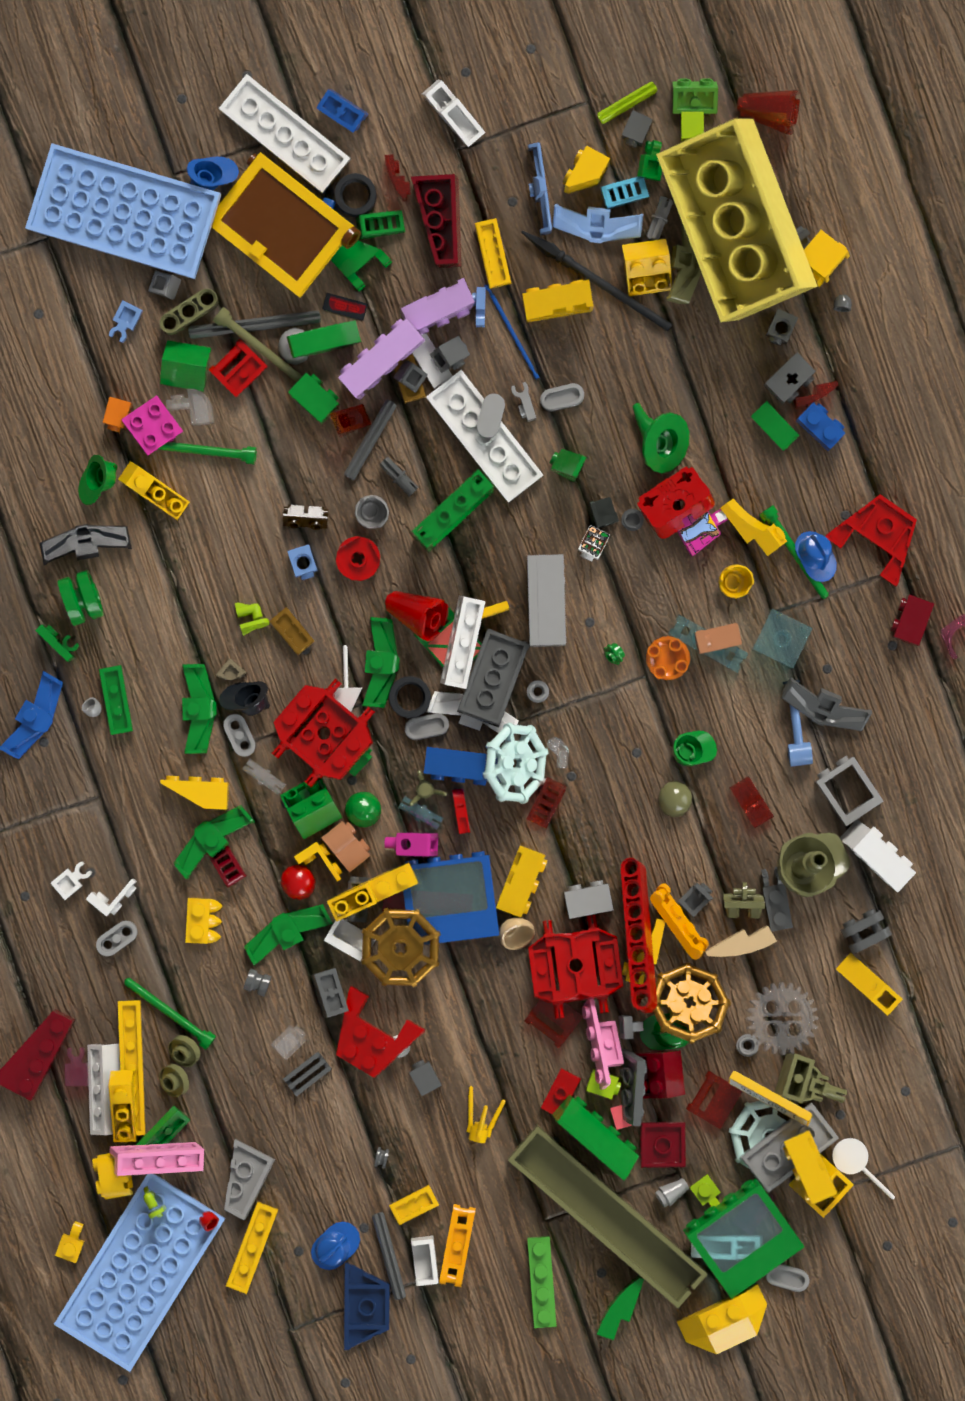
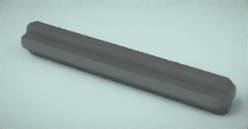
M386 400L344 472L347 478L355 480L396 408L394 402Z
M383 1212L375 1213L372 1218L395 1300H400L406 1297L385 1215Z

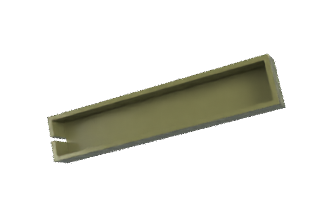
M538 1124L508 1157L510 1163L677 1308L691 1294L687 1286L690 1284L695 1290L708 1275L705 1269Z

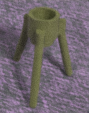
M420 770L417 771L420 783L416 787L417 795L409 803L410 806H413L420 798H429L433 794L447 796L446 792L434 789L431 782L425 781Z

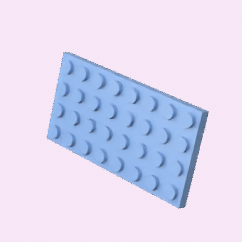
M52 143L25 228L36 233L195 279L221 193Z
M147 1174L54 1325L130 1372L222 1225L225 1217L156 1174ZM146 1186L155 1193V1200L158 1206L149 1210L144 1201L145 1193L143 1188ZM165 1204L167 1209L162 1212V1217L155 1216L151 1219L149 1218L148 1214L151 1211ZM211 1211L219 1218L217 1226L211 1231H206L199 1223V1218L203 1217V1212Z

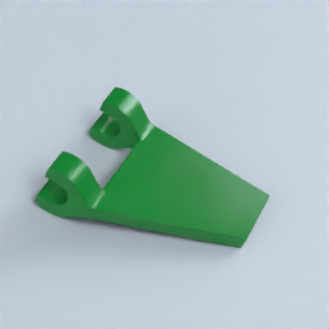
M357 241L349 249L342 245L331 258L334 265L358 292L366 286L356 273L372 258L376 257L385 268L392 264L391 259L381 249L361 241Z

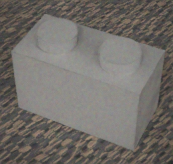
M603 880L590 882V887L581 888V884L568 886V891L564 892L569 919L613 910L608 883L603 884Z

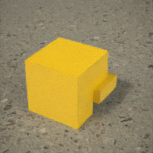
M822 230L804 249L818 287L830 280L829 276L844 258L848 259L850 257L849 251L843 244L838 243Z

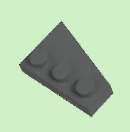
M625 1048L621 1049L624 1061L623 1069H619L620 1078L623 1079L625 1089L621 1092L623 1120L632 1126H641V1118L644 1115L642 1106L643 1096L645 1095L644 1075L647 1072V1066L644 1059Z

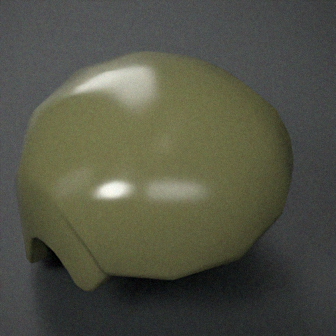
M673 781L668 782L661 788L658 805L665 815L679 817L683 816L690 809L692 794L686 784Z

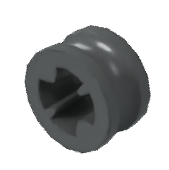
M378 1147L374 1167L381 1165L385 1169L389 1149L382 1150L381 1147Z

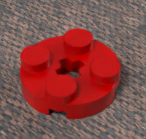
M350 537L341 543L337 551L336 564L343 576L352 581H364L371 578L379 568L380 552L373 541L365 537ZM353 554L364 555L365 558L362 559L363 563L361 565L352 562L354 559Z

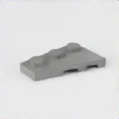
M234 1139L233 1159H231V1173L224 1210L246 1220L275 1159Z

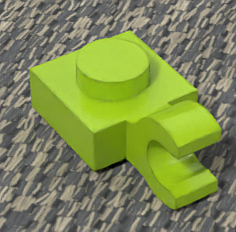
M708 1174L689 1187L702 1206L709 1202L711 1207L720 1204L716 1196L721 1192Z

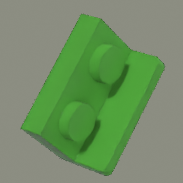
M681 78L672 82L673 114H681V112L717 114L718 85L716 81L709 78H703L700 81Z

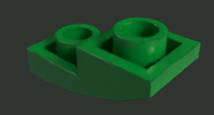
M767 401L751 416L783 451L800 436Z

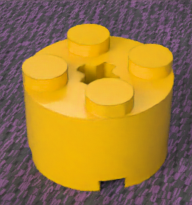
M107 1153L98 1155L97 1158L93 1159L94 1171L98 1172L99 1180L96 1181V1189L98 1194H101V1197H104L106 1200L133 1195V1191L129 1189L133 1188L132 1175L117 1176L114 1173L115 1157Z

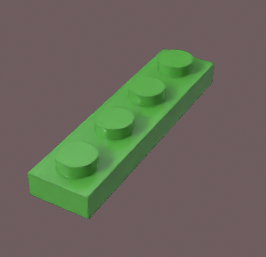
M550 1236L528 1237L534 1328L556 1327Z

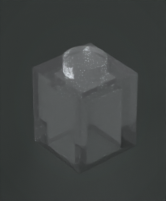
M290 1025L271 1045L287 1060L306 1042L304 1038L306 1034L298 1025L295 1027Z

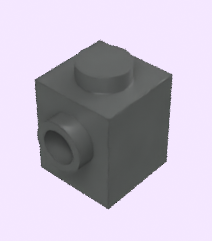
M459 336L440 345L430 354L441 373L450 368L457 370L466 364L464 360L470 355L466 344Z

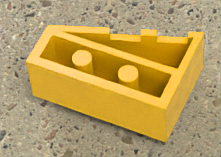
M589 280L572 281L566 285L553 284L542 290H539V287L526 289V293H522L526 323L593 311Z
M807 1131L784 1141L786 1147L783 1150L788 1161L792 1159L795 1168L792 1170L796 1180H801L805 1187L801 1191L806 1202L811 1201L812 1205L837 1195L836 1188L811 1132Z

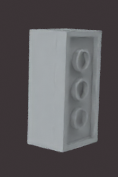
M564 554L527 555L530 647L566 645Z

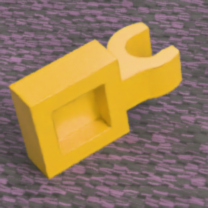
M75 1221L70 1235H62L55 1256L77 1263L85 1242L79 1239L84 1224Z

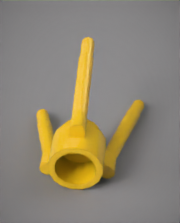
M472 1086L469 1087L468 1126L466 1132L470 1133L469 1140L486 1143L487 1137H491L492 1129L506 1101H501L489 1126L485 1124L488 1110L487 1105L483 1107L480 1122H475L473 1125Z

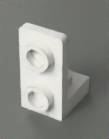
M134 878L131 879L110 905L107 903L109 899L101 892L97 894L91 892L86 900L105 916H109L110 913L115 915L122 907V904L119 902L124 896L129 898L136 890L134 884L137 881Z

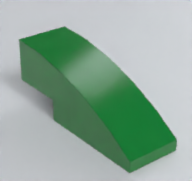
M356 320L287 336L292 359L330 352L334 349L354 346L361 342Z
M638 1275L616 1295L600 1320L596 1330L597 1335L614 1340L620 1320L623 1319L630 1322L644 1281L643 1277Z

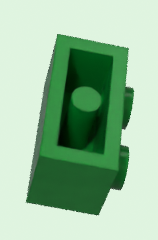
M305 373L288 393L322 425L340 406L337 402L339 397L331 389L325 391L320 386L323 382L316 375L312 374L309 376Z

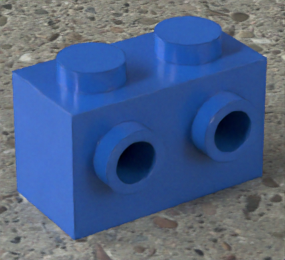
M813 402L796 422L829 451L845 434L843 431L845 427L837 419L831 420L826 415L828 411L820 403L816 405Z

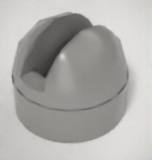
M94 697L88 698L82 705V711L89 717H96L101 713V704Z

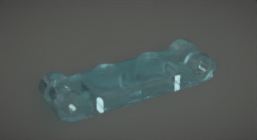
M678 614L676 618L677 623L673 629L669 630L668 635L681 640L686 645L697 650L694 632L706 629ZM685 626L690 628L687 636L681 633ZM737 646L704 653V655L738 673L741 668L739 665L743 659L747 658L748 653ZM730 651L735 654L732 661L726 659Z

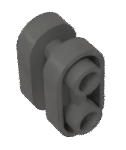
M873 908L862 914L864 918L855 921L853 918L842 924L844 928L840 931L843 937L851 936L854 942L848 946L852 954L858 953L892 935L888 926L881 928L879 921L884 919L880 910L875 911ZM871 926L874 933L861 938L859 931Z

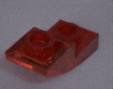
M393 154L385 155L386 168L392 186L400 199L407 201V195H411L410 181L405 182V176H396V174L400 173L399 160H394Z

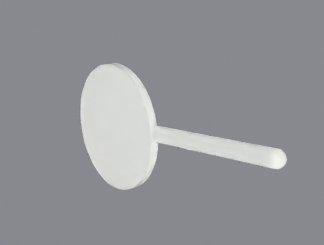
M847 1138L837 1143L832 1154L833 1162L837 1169L846 1174H856L862 1170L891 1199L895 1198L865 1168L868 1162V1151L861 1141Z

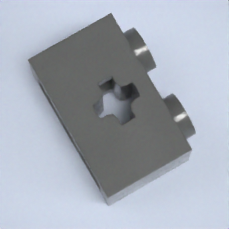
M797 352L764 384V387L781 404L785 401L790 404L799 395L796 391L802 385L806 388L815 379L812 375L816 371ZM787 375L789 377L794 375L796 377L794 381L796 384L791 383L788 385L786 383L788 380Z

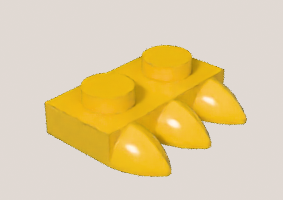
M188 898L185 943L208 944L216 942L221 938L217 932L209 929L222 923L217 916L210 914L220 910L223 907L221 903L214 899Z

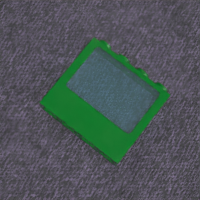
M756 1178L746 1181L740 1190L726 1195L723 1198V1202L708 1208L702 1217L691 1220L686 1225V1228L683 1229L687 1238L731 1299L805 1247Z

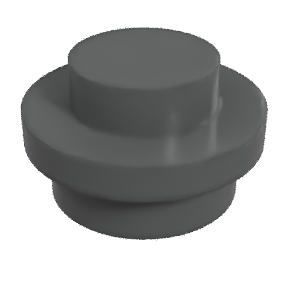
M628 509L623 513L621 522L625 529L636 531L642 527L644 517L639 510Z

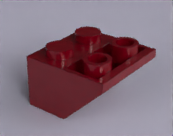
M681 1050L635 1053L645 1060L647 1072L644 1075L645 1095L643 1099L671 1098L685 1095Z

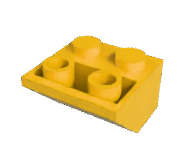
M587 145L584 151L580 149L574 159V169H569L563 179V185H565L564 192L569 194L598 185L609 166L610 158Z
M666 239L622 245L628 296L671 290L670 254Z
M820 1153L838 1194L812 1205L811 1201L807 1203L824 1218L854 1184ZM795 1177L788 1185L805 1200L801 1191L805 1187L802 1181H797Z

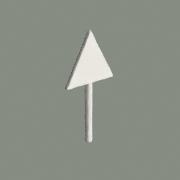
M344 645V688H338L334 693V698L351 712L363 687L348 688L347 646Z

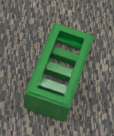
M402 210L361 214L356 217L357 229L361 231L359 240L405 233ZM391 217H395L397 228H393ZM384 218H386L387 229H384V225H383V219H384ZM373 220H377L378 230H375ZM365 221H368L369 231H366Z

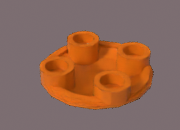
M672 636L660 637L654 640L648 647L646 663L650 672L656 678L674 680L687 671L690 663V652L686 644L680 639Z

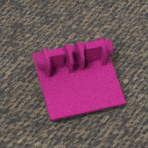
M157 395L121 419L147 456L167 442H172L177 435L183 432Z

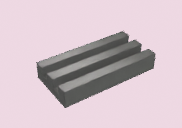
M318 1051L285 1076L283 1080L297 1097L332 1068ZM316 1058L320 1060V1062L314 1065L311 1069H309L307 1072L301 1075L294 1082L290 1081V1078H292L294 1075L300 1072L303 1068H305L307 1065L313 1062ZM324 1065V1070L297 1090L295 1087L297 1084Z

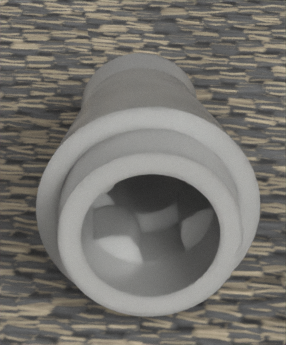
M681 1178L678 1181L658 1187L655 1195L660 1204L665 1208L666 1206L673 1205L689 1190V1186Z

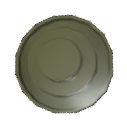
M179 1035L169 1043L168 1049L172 1059L181 1066L191 1067L199 1060L200 1049L191 1038Z
M170 1064L161 1069L159 1075L160 1084L168 1095L179 1097L187 1092L189 1088L188 1076L180 1066Z

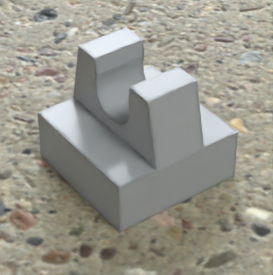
M629 1015L618 1016L620 1038L634 1039L633 1032L643 1031V1022L632 1021V1016Z

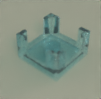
M771 609L751 650L782 663L781 665L789 669H793L813 628Z

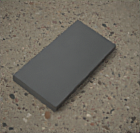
M487 629L457 712L499 727L529 644Z

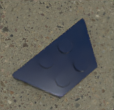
M345 1262L344 1350H349L389 1330L390 1283L349 1262Z

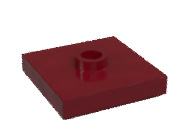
M641 1122V1168L686 1167L685 1122Z

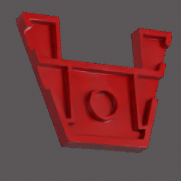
M880 494L826 534L825 537L841 549L855 530L887 552L892 558L879 576L897 587L917 519Z
M350 986L346 1001L349 1011L344 1012L336 1055L375 1078L421 1036L426 1029L411 1020H406L395 1039L359 1017L369 995L354 986Z

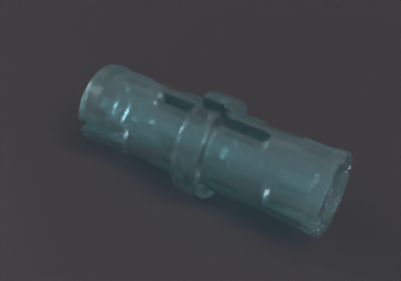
M405 795L402 801L409 805L411 799ZM401 802L398 807L416 817L415 820L418 822L421 820L435 828V830L438 829L440 824L432 819L439 823L444 819L428 810L424 804L421 806L415 803L413 806H407Z

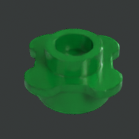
M616 643L608 644L603 649L606 659L616 665H619L623 661L622 658L625 657L624 651Z

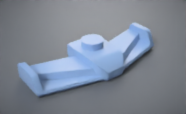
M555 204L552 227L593 243L639 238L642 233L644 214L610 218L611 209L588 207L586 216Z

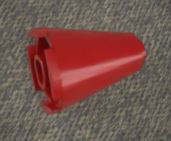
M394 591L388 594L385 599L386 610L422 640L427 642L433 641L440 634L437 631L440 625L445 626L449 607L440 598Z

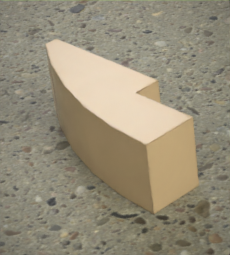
M767 925L749 936L744 929H741L704 952L707 956L714 957L737 956L763 949L777 942Z

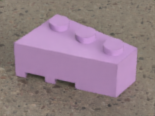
M462 278L451 287H443L439 289V292L428 297L425 296L401 308L400 313L403 320L408 319L421 335L429 332L428 328L437 325L439 328L450 323L449 319L455 316L460 319L469 315V310L472 309L475 302L464 278Z

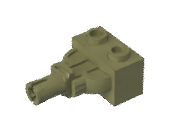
M793 1053L785 1055L774 1093L794 1104H801L811 1100L821 1102L823 1096L843 1103L846 1097L841 1095H847V1090L824 1082L828 1081L829 1077L822 1075L814 1066L815 1060Z

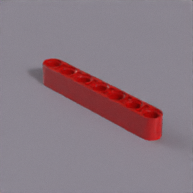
M627 858L622 862L620 870L631 1001L636 1009L644 1013H651L657 1007V992L646 868L638 860ZM633 865H637L636 872L630 874V868ZM637 886H638V887H639V892H638V894L635 895V896H632V895H631L632 889H633L634 887H637ZM640 908V915L637 918H634V911ZM642 930V937L639 940H636V933ZM644 952V959L641 962H637L638 954ZM646 974V981L640 985V976ZM647 996V1005L641 1007L642 998Z

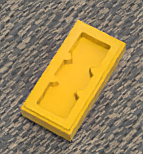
M427 1185L390 1204L389 1207L400 1226L439 1206V1203L430 1185Z

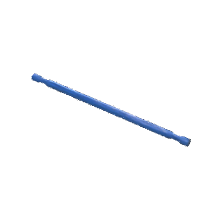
M489 284L485 285L528 367L533 372L534 378L538 379L539 376L535 372L534 366L495 295L489 289Z

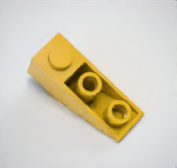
M131 461L118 478L119 481L176 520L179 519L190 503Z
M166 776V780H160V783L204 809H228L229 783L224 782V778L211 777V782H203L202 777L188 776V781H179V776Z
M849 953L836 968L842 976L887 1016L903 1000L852 953Z
M133 1070L110 1071L109 1096L114 1142H136Z

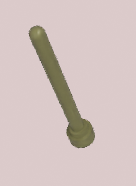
M223 307L214 317L213 322L218 326H227L295 382L302 378L300 373L232 320V316L226 308Z

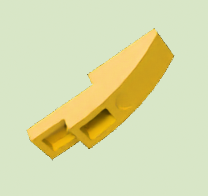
M408 862L333 897L327 903L337 922L419 882Z

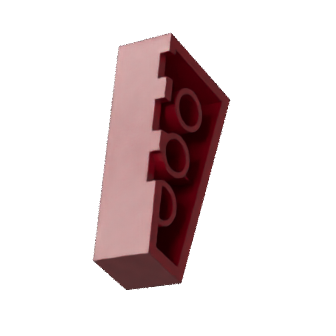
M455 174L411 176L436 265L439 268L462 267L459 178Z
M56 1009L53 1010L1 1068L0 1085L32 1101L76 1019Z

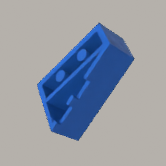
M427 747L424 774H431V779L444 780V776L452 777V782L465 783V779H473V784L486 786V781L488 780L483 777V773L485 772L487 754ZM495 758V764H497L498 758Z

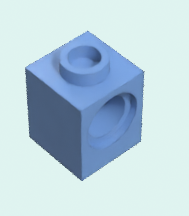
M309 544L287 551L296 578L301 577L302 580L314 577L313 572L318 570ZM301 557L309 559L310 564L308 568H298L297 562Z

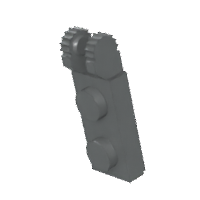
M775 867L774 870L777 885L769 886V876L766 869L761 870L764 886L762 890L771 932L793 928L786 888L779 879L778 867Z

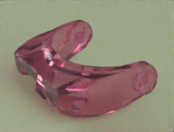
M964 614L941 629L942 637L949 650L948 654L952 659L958 658L952 648V636L958 628L965 626Z

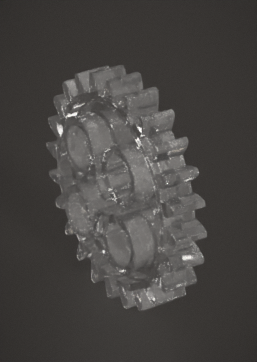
M780 982L778 989L773 983L770 984V990L767 987L762 988L763 995L759 992L755 993L758 1000H750L754 1007L746 1010L752 1015L745 1018V1020L752 1022V1025L748 1026L747 1029L754 1030V1033L750 1036L751 1038H759L756 1045L764 1043V1051L772 1047V1054H776L779 1049L780 1054L785 1055L786 1049L790 1054H793L794 1047L800 1051L802 1050L801 1043L805 1045L810 1044L807 1037L813 1038L815 1036L811 1029H818V1026L814 1025L813 1021L818 1020L819 1017L812 1014L818 1009L810 1007L814 1000H806L808 992L800 994V986L793 990V983H789L785 988L784 982ZM769 1001L773 1002L776 1007L773 1014L769 1013L766 1009ZM791 1001L797 1004L798 1009L796 1013H791L788 1009ZM781 1015L783 1017L800 1016L801 1021L788 1020L782 1023L780 1020L764 1021L763 1017H777ZM769 1024H773L776 1028L774 1036H770L767 1033V1026ZM791 1024H795L798 1027V1033L795 1036L789 1033V1026Z

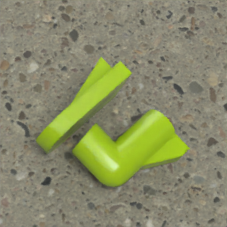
M235 603L238 618L248 615L253 617V621L240 624L243 636L270 624L268 618H263L259 604Z
M148 1186L144 1187V1201L149 1210L158 1206L155 1200V1193L150 1191ZM165 1204L151 1211L148 1214L149 1218L151 1219L155 1216L162 1217V1212L167 1209Z

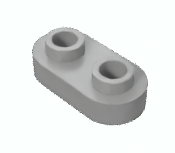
M238 714L229 715L224 721V729L234 751L239 756H250L255 751L256 743L245 719ZM233 721L239 722L240 726L236 730L231 727ZM243 741H247L249 744L246 750L241 748Z
M122 921L108 930L96 942L98 952L103 956H111L124 948L137 937L138 930L136 925L131 921ZM125 927L131 931L129 936H125L122 932ZM107 940L112 942V947L110 949H107L104 946V943Z

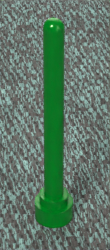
M167 442L157 449L239 458L241 461H245L246 464L253 465L256 463L257 447L252 446L239 450Z
M772 505L760 513L759 516L763 522L766 521L767 524L771 525L775 524L776 527L782 529L787 540L784 545L819 596L823 599L827 598L829 594L823 584L813 580L806 573L795 551V543L778 520V511L775 506Z
M131 978L125 979V986L195 1036L199 1046L207 1050L216 1038L215 1034L211 1031L200 1030Z

